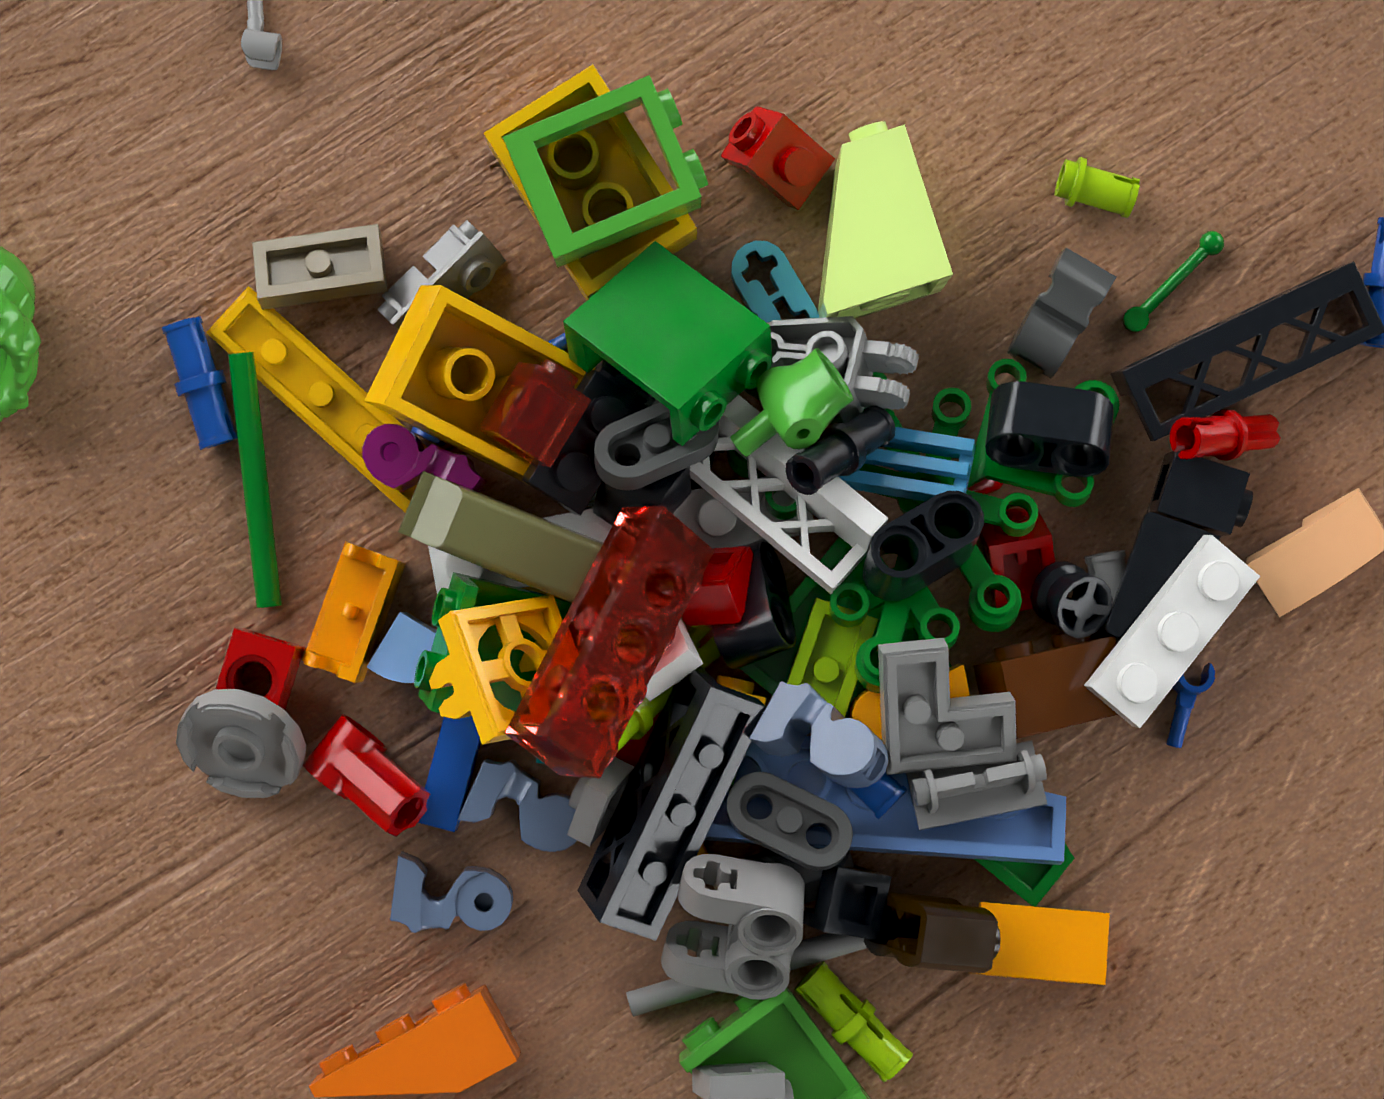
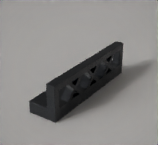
M1353 261L1336 266L1112 372L1110 375L1120 396H1130L1150 441H1156L1169 435L1172 425L1178 419L1183 417H1207L1384 333V325ZM1349 293L1363 323V327L1344 336L1319 328L1328 302ZM1314 309L1309 324L1294 319ZM1281 324L1305 332L1297 358L1287 363H1282L1262 355L1270 330ZM1256 336L1251 351L1236 346ZM1316 337L1330 341V343L1311 351ZM1224 351L1248 360L1239 386L1228 391L1203 383L1212 357ZM1199 363L1194 379L1179 374V372ZM1258 364L1273 369L1253 379ZM1165 379L1190 387L1182 412L1160 423L1145 389ZM1200 391L1216 396L1195 406Z
M701 666L673 686L577 890L599 923L655 941L678 896L677 893L685 864L692 857L697 856L751 743L749 738L766 709V706L759 699L718 684Z

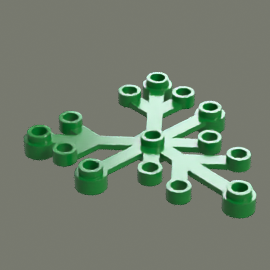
M1013 359L996 361L990 367L986 380L989 397L976 442V450L967 488L984 479H989L1054 496L1058 502L1068 507H1077L1084 504L1089 499L1094 486L1093 476L1076 477L1082 481L1085 489L1079 493H1071L1065 490L1062 480L1073 476L1002 466L992 461L986 454L985 445L991 395L994 389L999 386L995 381V377L1001 373H1008L1013 375L1017 381L1026 382V371L1019 362ZM873 372L872 377L887 379L884 373ZM1088 380L1078 384L1075 389L1097 392L1111 401L1114 408V425L1120 406L1118 395L1114 389L1108 384L1097 380ZM946 388L935 396L931 411L934 421L932 433L958 436L959 430L967 424L971 412V400L964 391L958 388ZM946 402H954L962 408L963 413L957 417H948L941 412L940 406ZM885 408L892 417L895 427L903 428L893 410ZM884 447L885 450L920 455L919 452ZM727 450L730 467L738 475L748 478L747 460L737 451ZM926 454V455H925V456H927V457H934V458H940V459L951 460V457H945V456H939V455H933V454ZM865 463L859 469L860 471L953 485L955 480L952 477L921 472H898ZM756 468L757 478L765 476L760 470ZM967 490L966 494L971 495L980 504L984 513V523L999 526L1003 532L1014 537L1027 535L1033 530L1038 517V506L1029 495L1012 493L1001 499ZM777 491L765 492V506L773 517L788 520L797 516L796 501L789 506H780L772 498ZM878 494L896 499L903 514L925 502ZM1014 506L1022 507L1028 512L1029 520L1024 523H1015L1007 517L1006 511ZM941 522L935 524L937 530L948 538L959 539L964 537L962 530L952 523ZM975 544L970 558L959 567L960 572L971 588L967 602L968 615L972 622L982 630L989 632L1003 631L1009 628L1017 619L1022 603L1021 593L1011 579L994 574ZM898 555L895 567L892 569L904 571L911 567L904 557ZM846 583L838 586L833 591L830 598L829 612L832 619L843 627L850 628L860 625L866 619L869 612L884 605L876 636L866 640L860 646L856 655L855 674L860 684L867 690L880 693L879 669L872 665L870 661L871 655L878 652V644L902 641L909 611L919 625L920 640L936 639L929 634L927 626L933 621L940 620L947 623L951 629V634L944 638L948 649L955 644L960 630L959 620L951 610L938 605L927 586L910 597L899 601H885L874 596L867 589L865 583L860 586ZM990 590L1001 591L1006 596L1008 603L1000 608L991 607L985 602L984 594ZM850 596L856 598L862 608L857 613L849 615L839 610L837 602L843 597Z

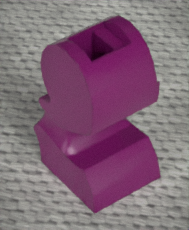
M383 424L374 428L366 436L362 446V458L372 476L384 485L400 492L417 485L423 471L479 493L487 483L475 470L473 461L467 456L449 452L434 444L424 449L421 440L412 431L397 424Z

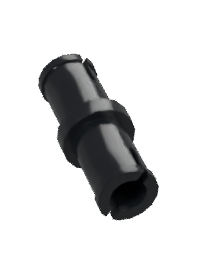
M869 406L847 423H834L825 428L815 444L803 452L795 454L787 461L785 472L789 483L797 492L804 495H812L835 477L853 474L862 468L866 461V456L879 447L885 446L889 443L888 441L894 438L896 428L892 417L881 407Z

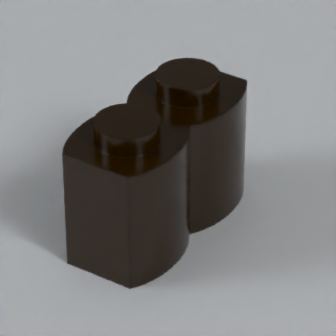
M888 892L879 939L864 938V943L871 953L876 956L894 957L899 963L907 967L985 973L992 969L993 959L998 954L1001 941L998 921L986 908L964 906L953 898Z

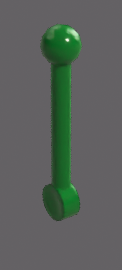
M1207 231L1200 238V247L1140 307H1131L1124 313L1122 321L1128 331L1136 333L1145 329L1149 323V315L1209 255H1217L1223 250L1224 238L1217 231Z

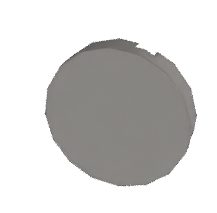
M215 689L197 696L185 710L177 728L176 744L186 765L193 772L197 766L202 772L209 775L206 783L215 789L241 798H268L279 794L283 786L289 783L291 785L297 779L304 763L306 743L297 723L283 708L265 697L240 689Z

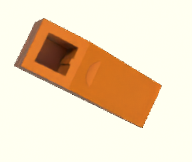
M462 983L431 1001L436 1009L435 1012L416 1022H413L409 1013L405 1014L375 1032L380 1042L359 1053L356 1052L353 1044L321 1060L318 1064L323 1073L316 1076L310 1083L309 1088L314 1097L458 1093L517 1062L521 1050L487 986L484 984L470 992L466 983Z

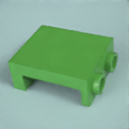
M788 986L785 991L776 997L764 1000L738 996L733 1001L738 1007L737 1011L719 1024H717L713 1017L708 1018L682 1039L687 1048L679 1053V1063L687 1073L690 1072L692 1074V1070L700 1065L767 1062L785 1072V1079H788L791 1083L794 1099H871Z

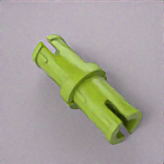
M824 961L816 965L795 987L794 990L833 1028L831 1035L840 1045L847 1042L879 1075V1078L884 1083L893 1078L912 1058L913 1053L896 1039L874 1015L876 1008L867 999L861 1002L828 968Z

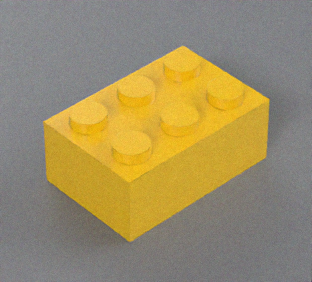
M593 64L484 132L489 148L538 225V220L512 162L503 136L610 92ZM624 112L537 149L572 233L673 191ZM687 213L564 266L587 301L654 241L674 254L697 240V227Z
M420 285L364 401L522 481L524 473L586 372L569 359V354L566 351L442 285Z

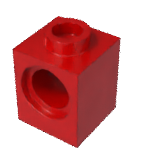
M234 628L215 689H240L245 691L242 685L243 673L250 664L259 662L268 668L272 676L271 688L264 697L286 711L305 646L245 628Z

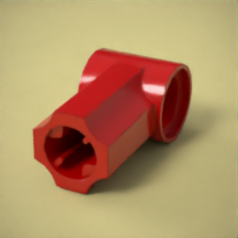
M342 714L305 760L303 767L329 790L348 800L349 798L384 831L397 837L404 830L413 828L427 811L426 804L430 793L385 754L387 747L375 735L349 716Z

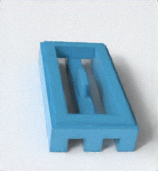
M895 427L894 438L883 447L958 458L959 461L876 449L866 456L865 464L890 467L895 470L911 473L921 472L955 478L953 485L860 470L849 476H838L854 490L927 501L937 494L946 491L966 493L976 450L975 439Z

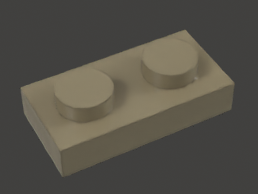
M378 224L252 242L257 300L262 310L388 292L382 234Z

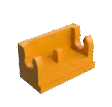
M345 541L302 659L304 661L303 664L332 672L337 677L353 683L363 682L368 670L367 665L374 654L406 563Z
M979 902L978 907L986 908L997 919L1001 941L998 954L993 959L992 969L985 973L969 972V974L1106 985L1110 913Z

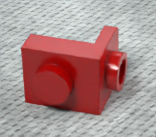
M758 106L735 123L729 134V143L721 154V157L730 165L747 171L785 205L797 210L801 208L835 160L833 156L785 114Z

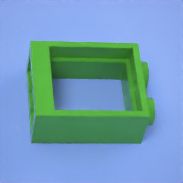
M650 75L503 136L507 150L557 268L701 208L702 196L699 189L708 186L703 167L694 149L682 152L673 129L683 125L674 99L668 88L657 93ZM642 105L677 189L572 233L537 149Z

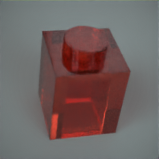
M544 359L541 366L539 364L518 362L479 425L478 430L527 462L550 468L591 402V399L574 388L578 378L562 366L548 359Z

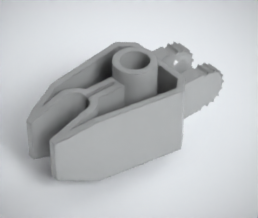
M853 316L787 319L767 322L771 326L773 363L771 368L792 365L804 359L815 348H818L833 363L843 377L854 400L834 417L833 424L847 423L858 416L864 410V407L878 406L891 410L907 407L910 396V389H907V386H904L902 382H896V380H889L888 378L884 380L872 376L873 372L899 373L900 375L913 373V371H916L919 354L916 353V350L905 346V344L868 340L864 329ZM756 387L744 389L749 395L760 400Z

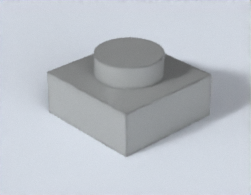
M613 756L608 761V764L594 775L587 771L581 776L569 800V806L576 809L567 835L589 847L607 828L631 778L634 766Z

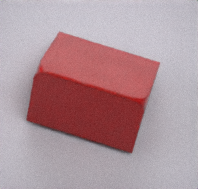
M738 546L695 549L670 587L681 617L686 625L735 624L741 621L745 611L753 561L751 547Z

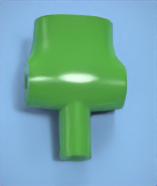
M815 348L804 359L792 365L772 367L762 373L758 378L756 388L764 410L731 435L730 438L735 447L745 457H748L776 434L792 449L807 448L820 438L832 419L854 400L853 395L833 363L818 348Z

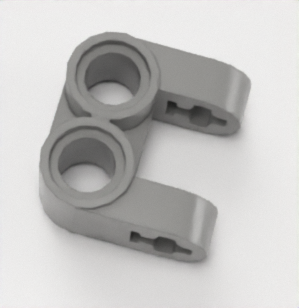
M701 854L692 857L686 862L677 893L679 903L685 911L695 917L726 923L728 926L699 921H683L675 924L668 931L661 956L662 969L667 976L675 982L686 986L738 994L749 999L764 1000L776 997L785 991L789 984L790 963L794 949L799 946L803 939L805 882L800 873L792 867L780 863H762L716 854ZM705 884L713 885L714 890L705 888ZM688 950L696 951L697 957L687 955Z

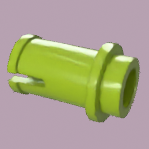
M1079 157L1076 162L1066 159L1061 167L1054 195L1064 198L1065 205L1070 207L1075 202H1079L1128 218L1138 196L1140 179L1128 178L1087 166L1086 158Z

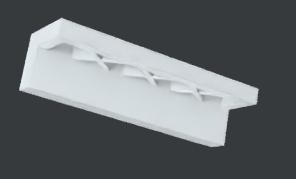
M738 395L726 406L725 412L719 420L718 437L720 438H718L714 451L735 450L747 460L748 480L722 481L710 471L709 457L690 466V478L827 592L832 594L867 555L875 533L887 524L889 518L838 476L827 482L812 495H804L797 492L789 483L785 468L787 461L792 456L803 452L805 449H792L788 447L778 434L774 435L748 457L741 454L733 444L730 436L760 412ZM756 468L768 478L757 479ZM785 491L796 500L798 521H770L760 512L758 492ZM750 492V503L738 493ZM806 509L819 520H807ZM835 532L853 548L831 571L810 554L808 533ZM799 533L800 545L787 534Z

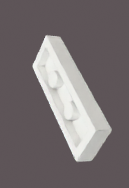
M1203 535L1084 686L1131 726L1141 728L1260 578V575L1213 535Z

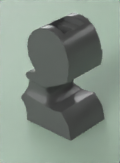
M1068 248L1059 253L1048 276L1052 279V284L1046 292L1039 293L1024 317L1007 351L1011 356H1019L1043 370V374L1050 379L1061 366L1078 335L1082 334L1087 328L1092 310L1102 303L1116 279V276Z

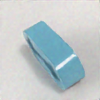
M755 240L745 244L736 252L732 261L731 279L747 309L756 313L766 323L773 320H781L774 304L782 300L789 313L793 316L803 313L807 318H820L817 308L785 254L778 246L768 241ZM756 255L761 262L772 259L776 267L770 272V280L777 292L768 296L761 282L757 279L749 283L745 281L742 275L748 271L749 264L747 258Z

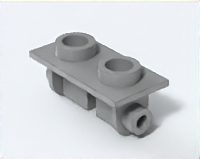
M468 220L459 228L453 224L423 255V258L436 271L427 279L413 265L388 292L382 295L386 301L377 310L399 330L420 285H442L468 299L473 293L482 290L489 284L495 271L506 260L489 239Z
M1032 740L1016 743L1017 761L906 773L919 831L1047 805L1042 783L1043 780L1047 779L1046 767L1042 755L1035 754Z

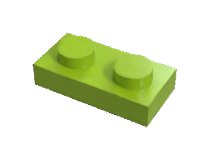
M816 598L787 684L801 685L808 683L845 717L858 680L855 674V661L858 649L866 640L872 638L878 619L867 615L866 619L858 626L850 628L840 626L830 615V602ZM837 605L839 610L845 614L857 613V611Z

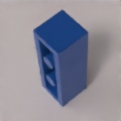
M472 715L460 719L443 718L425 789L430 793L426 804L427 811L418 823L451 832L458 830L460 820L457 819L466 801L481 745Z

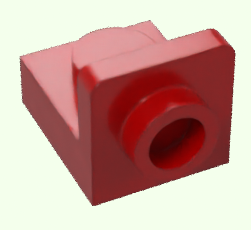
M1012 508L1006 511L1007 517L1015 523H1024L1029 520V514L1025 509ZM1038 511V517L1033 530L1021 537L1010 536L1003 532L999 526L984 523L979 537L985 547L987 563L995 575L1005 576L1017 585L1022 598L1019 611L1033 609L1030 600L1032 585L1037 575L1046 566L1055 563L1052 534L1040 512ZM991 590L994 608L1003 607L1008 603L1006 596L1001 591Z

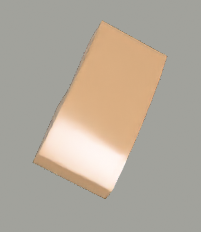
M1357 488L1305 517L1302 527L1248 556L1246 564L1260 575L1256 582L1278 616L1281 617L1340 582L1384 551V526L1361 490Z

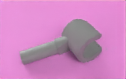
M247 0V29L244 30L241 39V47L246 61L254 68L277 70L282 53L281 34L264 31L263 0Z

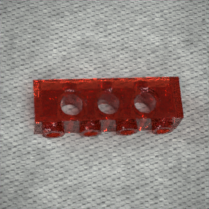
M664 506L622 507L512 717L505 734L559 775L600 779L605 768L615 758L618 751V743L635 709L643 702L647 693V685L663 653L671 646L675 638L676 627L691 597L701 587L704 578L703 573L715 550Z

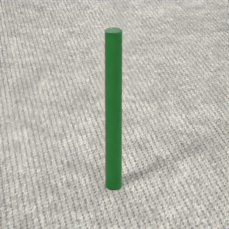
M254 352L228 354L256 607L282 605Z

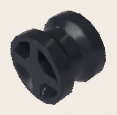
M1057 561L1046 566L1037 575L1032 585L1030 596L1032 608L1041 619L1056 625L1059 630L1075 638L1088 637L1096 633L1106 623L1113 603L1111 589L1105 581L1086 573L1084 569L1068 561ZM1073 590L1072 597H1067L1068 594Z

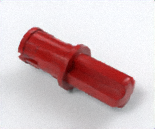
M1224 409L1215 412L1211 417H1183L1178 419L1172 425L1169 441L1174 452L1181 450L1178 455L1181 459L1215 456L1219 460L1230 461L1239 458L1244 451L1274 448L1279 443L1281 437L1277 432L1279 421L1271 414L1241 416L1234 410Z

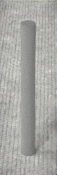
M826 933L802 940L799 946L794 949L790 971L866 949L864 938ZM673 979L628 991L626 994L631 1013L634 1017L720 991L686 986L675 982Z

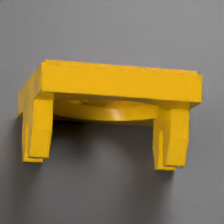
M554 595L450 611L438 620L450 655L436 664L429 680L431 689L453 686V695L445 699L438 708L441 717L460 719L472 715L482 745L584 724L597 716ZM496 625L503 647L499 651L497 659L482 662L478 652L479 640L489 627ZM521 630L529 633L536 641L532 642L524 639ZM513 649L524 652L519 663L521 672L536 670L533 681H526L514 672L510 662V654ZM504 681L512 689L519 691L527 714H519L504 707L495 699L490 683ZM553 700L549 707L547 701Z

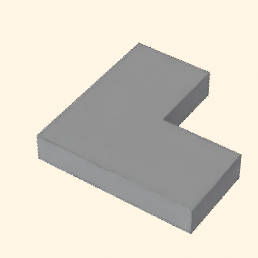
M944 638L878 644L882 741L888 751L887 775L1017 761L1016 705L1011 692L950 698L949 651Z

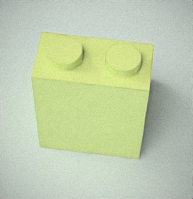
M885 121L868 124L850 132L848 135L851 142L844 143L841 146L833 178L818 306L820 318L853 316L856 319L941 292L953 275L905 125L888 130Z

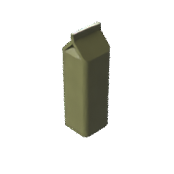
M425 471L421 474L398 530L399 533L428 546L594 612L597 611L620 555V551L613 546Z

